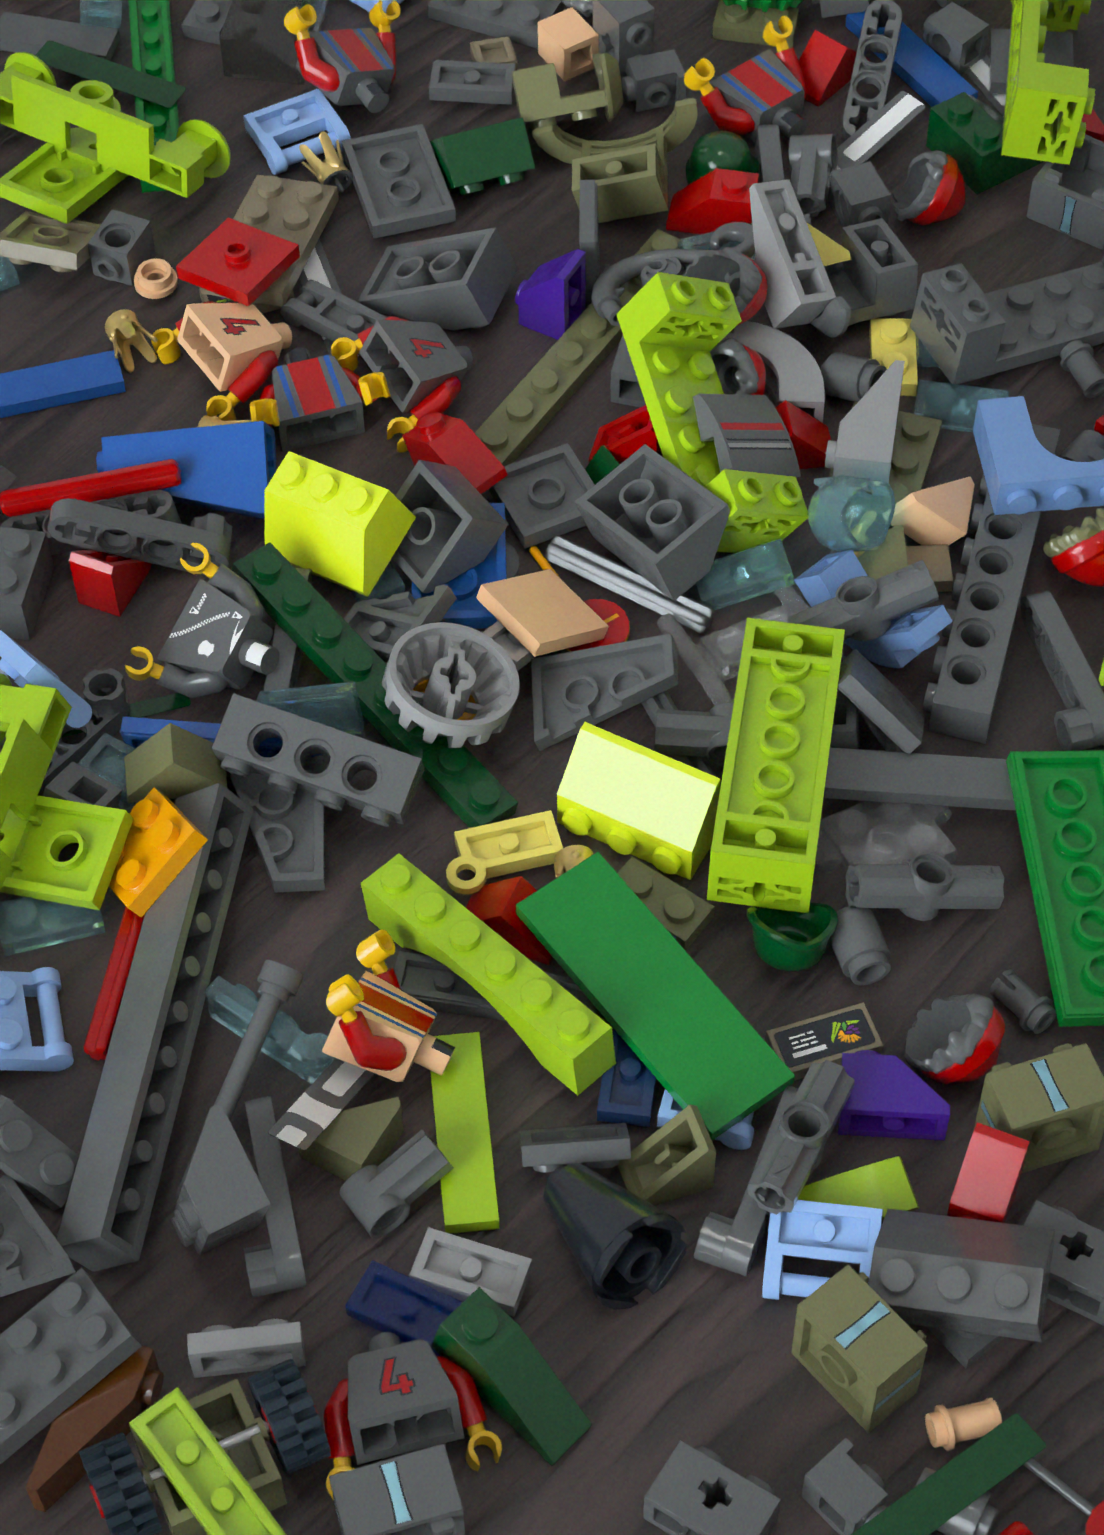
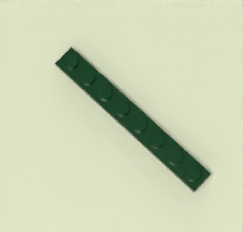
M271 543L233 563L232 571L251 584L265 612L395 750L422 759L424 766L422 778L469 828L504 821L516 813L518 801L464 745L462 748H449L447 737L439 735L436 736L432 744H428L422 740L424 729L416 726L408 732L399 724L400 714L394 715L387 708L384 701L386 690L382 687V679L387 664Z

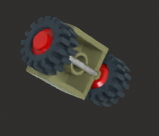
M288 1359L248 1377L249 1388L260 1414V1417L256 1419L238 1379L188 1400L269 1512L286 1505L287 1501L282 1478L266 1441L270 1440L276 1456L287 1475L331 1456L330 1446L327 1442L328 1439L321 1426L322 1422L315 1404L292 1359ZM131 1428L137 1452L144 1466L141 1469L143 1475L139 1471L123 1432L79 1451L91 1483L89 1486L102 1519L105 1518L111 1535H156L163 1532L146 1486H148L150 1493H155L172 1535H208Z

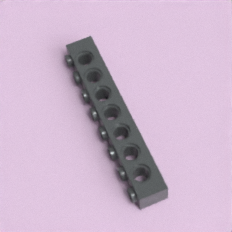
M1032 424L1034 434L1040 444L1056 455L1061 429ZM983 473L978 496L986 497L984 504L975 503L970 530L977 531L975 539L966 537L960 565L968 566L966 574L957 572L951 597L952 601L959 602L957 610L947 609L952 622L943 628L942 636L949 638L947 646L938 645L932 673L939 674L940 676L938 684L928 682L922 710L931 712L928 732L986 744L1042 511L1025 514L994 515Z

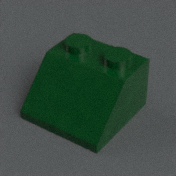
M966 92L960 93L930 108L926 146L931 151H942L954 158L963 175L964 183L976 194L1044 162L1001 155L1004 118L994 108Z
M523 117L430 141L448 190L458 187L460 195L484 190L483 181L497 177L499 178L500 185L524 180L523 171L535 168Z

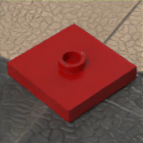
M227 218L176 266L178 279L250 306L300 258L299 245Z

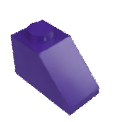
M576 249L546 262L536 269L529 280L521 282L515 296V303L518 305L519 325L559 340L585 311V251Z
M872 1050L842 1053L841 1066L855 1080V1084L838 1119V1135L945 1141L950 1118V1105L896 1055H881Z

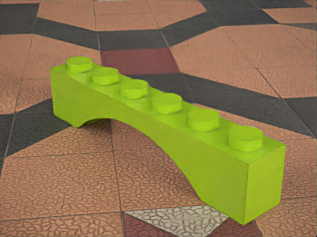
M398 853L361 882L368 919L380 930H386L393 941L400 947L413 949L432 957L469 983L510 1024L539 1063L577 1096L616 1064L613 1033L610 1025L401 854Z

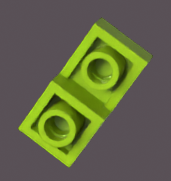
M900 1156L865 1165L806 1185L798 1200L883 1209L882 1222L888 1209L903 1211L919 1209Z

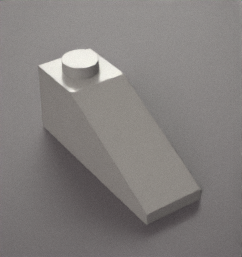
M790 180L754 183L749 188L755 258L756 263L764 271L767 279V296L764 302L774 329L809 324L836 298Z
M895 360L841 420L837 441L828 440L825 468L834 469L832 488L887 494L905 361Z

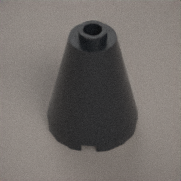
M581 1163L561 1166L548 1177L543 1193L544 1202L594 1295L603 1305L613 1310L628 1309L639 1304L633 1297L645 1289H648L654 1295L664 1287L677 1271L686 1253L687 1244L681 1239V1232H686L684 1226L675 1217Z

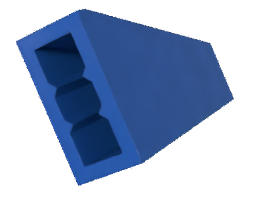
M256 421L101 437L102 451H98L96 457L98 473L174 459L180 466L181 484L157 489L168 492L174 502L265 520L264 490L277 471L274 429L266 422Z

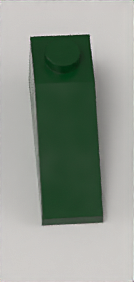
M480 1287L439 1325L431 1347L440 1356H445L468 1371L473 1377L478 1394L551 1466L591 1428L592 1423L522 1328Z

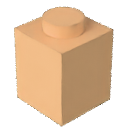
M573 7L538 21V54L547 64L554 63L555 71L563 81L594 69L592 54L599 53V34Z

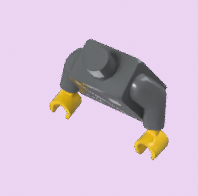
M191 543L192 547L204 554V560L199 566L194 567L188 565L185 560L180 558L181 564L189 573L205 574L209 577L208 582L199 579L157 657V660L163 663V665L153 662L152 654L148 649L137 646L131 649V654L144 658L148 664L141 670L125 665V670L133 680L142 681L151 676L157 679L156 684L190 698H198L220 693L226 687L239 690L244 688L254 670L265 675L272 673L278 665L280 655L277 648L268 645L273 636V629L262 621L265 609L251 584L221 563L217 566L211 562L210 554L203 545Z

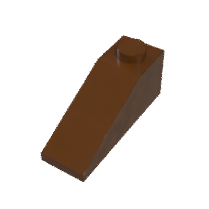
M141 1345L137 1351L53 1420L26 1485V1490L34 1509L46 1512L87 1473L79 1451L122 1432L126 1437L131 1432L129 1422L143 1413L147 1404L154 1405L157 1402L162 1389L164 1374L159 1370L153 1348Z

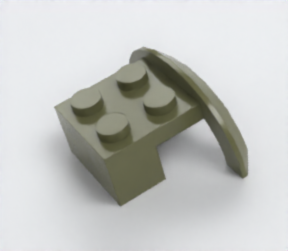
M608 53L592 54L599 89L560 97L554 63L510 71L519 117H523L524 122H529L530 128L536 129L556 125L555 116L570 113L571 120L573 121L598 116L596 108L603 107L608 122L613 121L623 104L618 60Z
M694 98L675 101L674 111L663 124L644 134L626 139L609 141L580 139L564 132L557 125L536 128L532 131V136L538 146L549 155L572 164V193L579 211L580 180H595L598 187L599 223L667 211V152L680 145L695 127L698 116L697 102Z

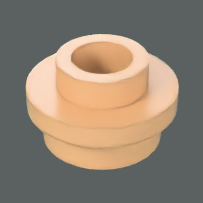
M154 258L146 260L137 268L134 276L135 289L145 298H164L173 293L177 288V273L163 259Z

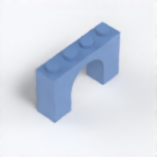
M1024 396L978 400L973 434L994 515L1025 514L1037 511L1071 510L1082 507L1104 506V459L1093 462H1075L1060 458L1045 449L1034 434Z

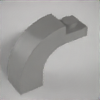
M749 321L736 326L734 333H729L720 341L723 342L728 338H735L742 345L750 347L761 356L766 372L765 389L773 397L776 407L787 400L823 423L825 394L822 372L812 354L801 343L778 329Z

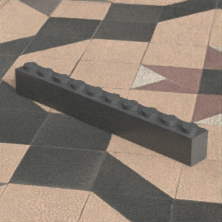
M221 783L176 799L175 805L202 832L208 841L145 913L56 1239L71 1259L93 1272L137 1262L142 1251L253 808Z

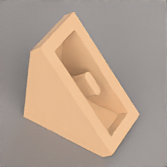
M970 476L912 492L884 511L882 515L890 525L903 526L904 534L921 545L949 546L967 534L975 484Z

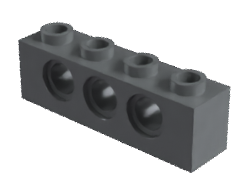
M234 693L211 748L217 759L222 761L220 767L230 773L249 777L252 771L269 777L267 783L276 789L295 794L297 788L316 794L314 800L324 806L342 810L344 804L363 810L361 813L362 818L386 827L390 825L391 821L404 825L424 773L421 758ZM268 738L282 740L283 746L277 755L266 758L258 754V748L264 740ZM314 754H324L330 758L327 769L319 774H311L304 770L305 762ZM370 770L377 775L375 784L363 791L354 789L351 786L353 776L359 771Z

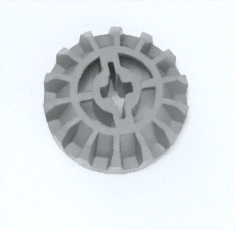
M437 622L415 627L398 639L391 651L383 675L382 687L386 690L384 701L387 708L394 715L400 714L399 724L409 732L416 726L424 729L422 739L424 742L432 744L436 736L439 735L447 737L449 748H462L466 739L471 745H480L487 742L491 734L500 733L503 730L519 693V675L509 654L486 634L460 624ZM429 679L425 693L413 690L418 683ZM470 694L473 696L475 703L468 702ZM464 712L476 714L472 720H457Z

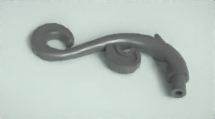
M732 222L718 227L710 237L711 250H655L633 255L620 260L612 266L606 263L603 272L592 287L591 300L596 312L600 317L607 319L610 324L614 326L620 325L616 314L622 309L619 297L625 292L622 286L626 282L641 274V282L644 286L657 272L683 276L682 266L692 264L696 255L707 252H721L723 250H720V248L729 242H741L733 247V249L749 258L755 254L753 225L746 222Z

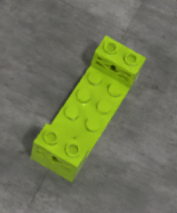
M1013 0L1001 155L1070 165L1074 148H1082L1086 131V122H1081L1083 114L1091 115L1095 98V88H1088L1089 69L1044 63L1045 53L1039 52H1042L1044 48L1047 26L1077 30L1081 14L1088 15L1091 0Z
M657 272L616 315L662 455L670 463L728 504L731 511L717 552L765 556L810 517L797 479L794 476L724 469L720 472L715 442H701L693 396L697 394H724L710 351L742 321L729 283Z
M747 618L711 845L707 900L809 914L845 634L844 629Z

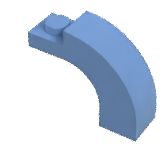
M853 550L827 554L794 579L810 607H813L836 597L837 589L849 579L868 575ZM943 605L916 609L891 620L889 629L876 639L858 641L851 637L844 640V643L851 649L859 651L871 662L890 668H902L921 652L938 642L940 639L938 632L949 625L952 619Z

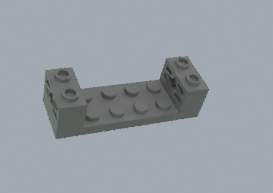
M1104 255L1099 263L985 294L962 263L923 273L910 327L953 386L1060 356L1061 350L1067 344L1076 340H1081L1084 344L1091 346L1104 343Z

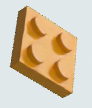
M155 787L131 810L130 815L134 820L109 887L126 907L141 918L208 841L177 806Z

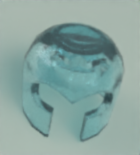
M844 475L814 479L813 484L819 486V488L810 500L808 522L812 533L819 543L835 552L876 550L885 541L889 526L893 520L896 504L894 492L890 484L887 482L870 481L869 478ZM869 484L868 488L872 494H868L862 488Z

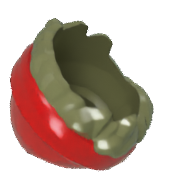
M1097 508L1095 519L1087 516L1084 518L1081 527L1074 528L1069 525L1064 528L1062 536H1058L1056 533L1052 534L1049 541H1045L1043 544V550L1047 556L1051 557L1052 564L1059 573L1066 574L1084 584L1104 587V509Z

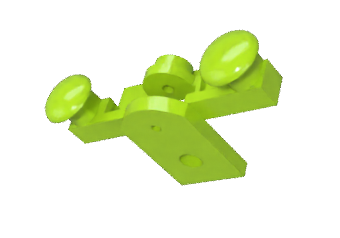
M17 52L9 56L5 63V70L0 73V124L47 142L0 178V197L68 224L128 175L188 198L204 185V176L209 178L220 177L229 167L231 157L228 143L222 133L206 121L198 119L188 120L179 127L176 140L171 143L160 139L154 146V125L122 113L119 101L113 97L112 87L104 82L96 80L82 81L75 84L70 92L56 86L55 78L49 67L40 58L27 52ZM70 123H71V124H74V125H76V126H79V127H78V128H70Z
M0 673V742L6 737L0 753V892L100 910L134 819L126 810L38 795L72 707L56 688L25 684L24 688L14 687L9 678ZM79 843L78 851L73 858L65 862H58L59 854L66 845Z

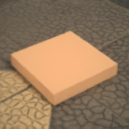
M551 569L481 584L476 596L478 601L533 656L602 640L609 628Z

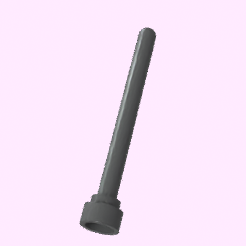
M265 960L258 975L257 981L260 983L257 992L261 994L260 1000L214 1103L216 1105L221 1102L229 1120L233 1116L281 1003L287 1004L290 996H296L304 978V975L297 970L276 961ZM194 1152L191 1156V1159L188 1163V1166L176 1191L177 1200L179 1198Z

